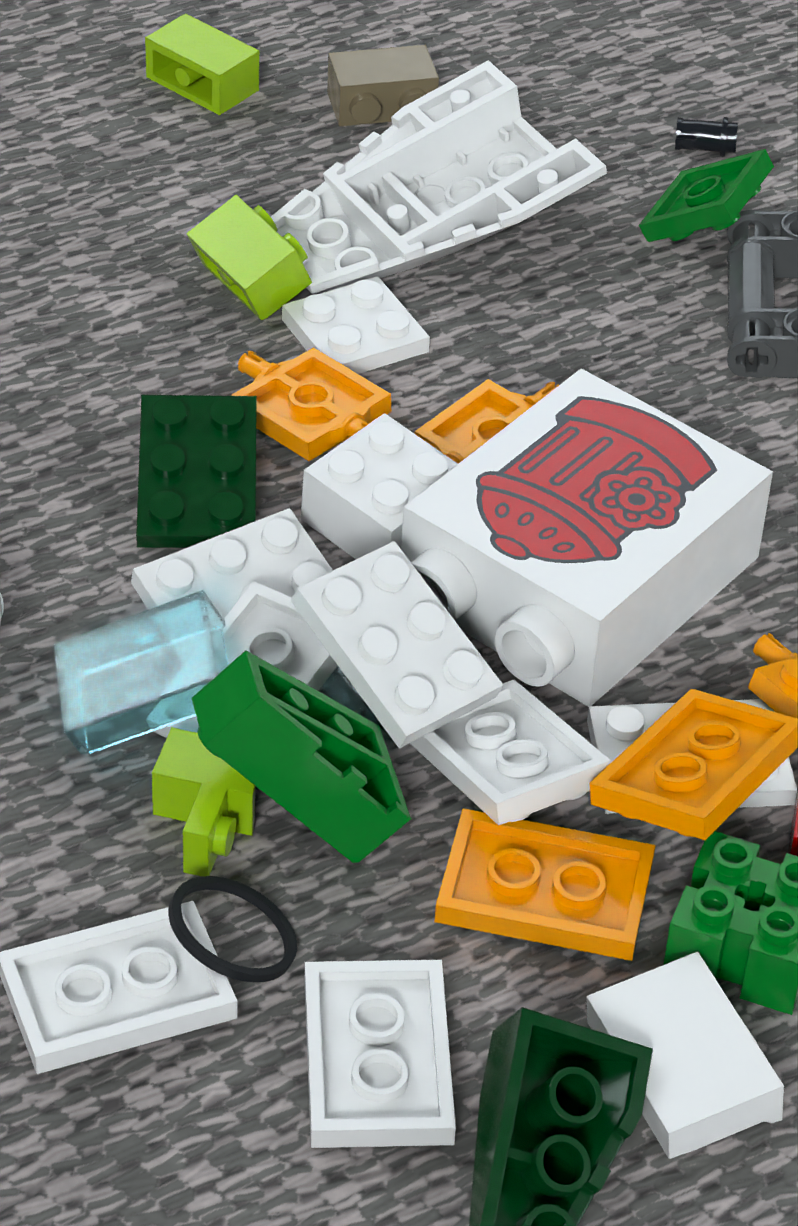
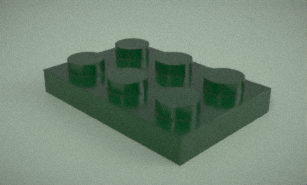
M141 395L137 548H188L255 522L257 396Z

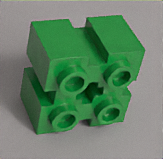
M714 831L703 843L693 868L691 887L685 886L670 922L663 965L698 951L716 981L720 978L742 985L740 999L792 1015L798 1000V856L786 853L783 862L779 864L759 858V844Z

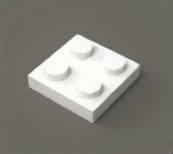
M378 276L282 305V321L307 351L314 347L357 374L429 352L430 336Z

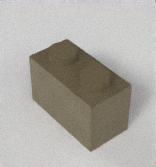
M426 44L328 53L327 93L339 126L392 122L391 117L402 107L437 89L439 85V77Z

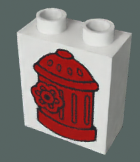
M581 368L404 506L401 550L462 631L496 651L502 663L511 674L531 686L540 687L549 683L589 707L759 557L773 471Z

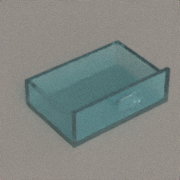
M204 590L54 644L64 733L81 755L94 753L196 716L191 698L228 666L223 628L226 626L225 620Z

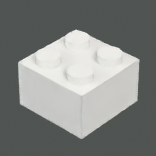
M384 413L304 469L301 520L355 559L393 541L401 549L404 506L458 465V463Z

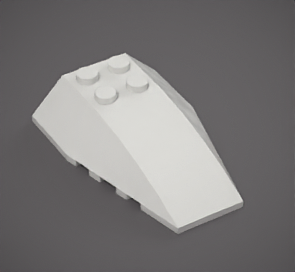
M488 60L402 107L391 117L392 125L381 135L373 131L359 143L360 152L345 165L336 162L323 173L325 181L312 192L307 189L302 190L273 214L271 218L278 228L277 232L281 236L290 233L305 250L308 258L302 263L312 281L306 288L312 294L347 286L360 280H367L377 276L383 278L455 253L522 222L607 174L606 165L577 139L556 149L521 117L517 85Z

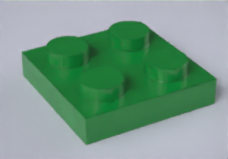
M766 149L681 171L639 224L645 239L648 242L669 238L671 241H678L697 230L711 227L712 230L719 231L733 225L739 220L741 216L740 211L749 199L760 192L761 183L774 168Z

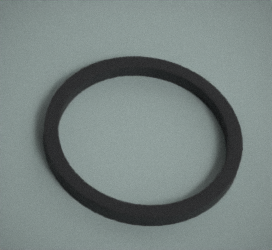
M200 876L182 883L171 898L168 917L178 941L195 959L221 975L244 982H267L282 976L295 959L297 953L296 935L286 916L267 897L243 883L224 877ZM217 890L233 894L250 902L260 909L278 929L284 944L283 959L269 967L249 968L219 958L202 946L190 933L182 916V900L187 895L196 891Z

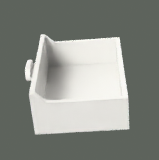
M698 951L586 996L587 1022L591 1029L653 1049L642 1115L669 1159L707 1146L761 1122L775 1123L782 1120L784 1085Z

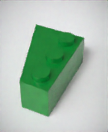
M245 650L191 698L199 724L198 736L206 749L224 760L352 863H359L411 820L380 726L251 652Z

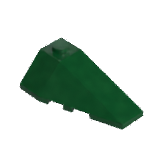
M524 1007L520 1008L493 1030L479 1100L469 1226H578L594 1195L601 1191L611 1173L609 1168L626 1138L631 1136L642 1116L653 1049Z

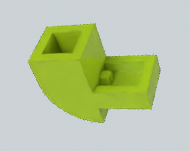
M171 727L152 771L153 815L186 822L183 829V872L197 876H210L217 856L227 857L229 855L235 832L253 836L255 828V785L224 760L209 752L199 739L198 733Z

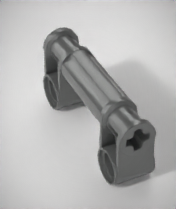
M751 209L741 211L739 220L727 227L728 240L732 244L727 254L728 338L732 342L727 353L728 367L737 376L798 378V308H775V278L798 279V210L758 211ZM749 224H753L754 236L749 237ZM750 349L754 350L753 364L748 362V350Z

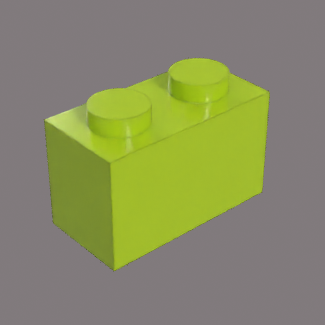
M186 13L145 37L146 77L218 115L223 114L259 91L260 51Z
M234 195L186 233L202 264L260 320L270 317L283 304L289 302L312 283L302 263L308 256L300 243L290 233L281 236L277 232L276 224L261 206L257 205L252 209L238 195Z

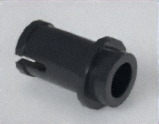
M678 117L675 150L720 152V157H725V152L736 153L738 123L728 122V117H723V122L690 120Z

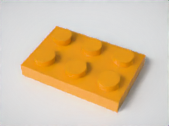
M690 689L589 783L591 805L619 813L626 818L638 819L676 831L683 836L706 840L798 748V718Z
M463 808L437 898L434 922L632 961L656 845L528 820L498 825L485 812Z

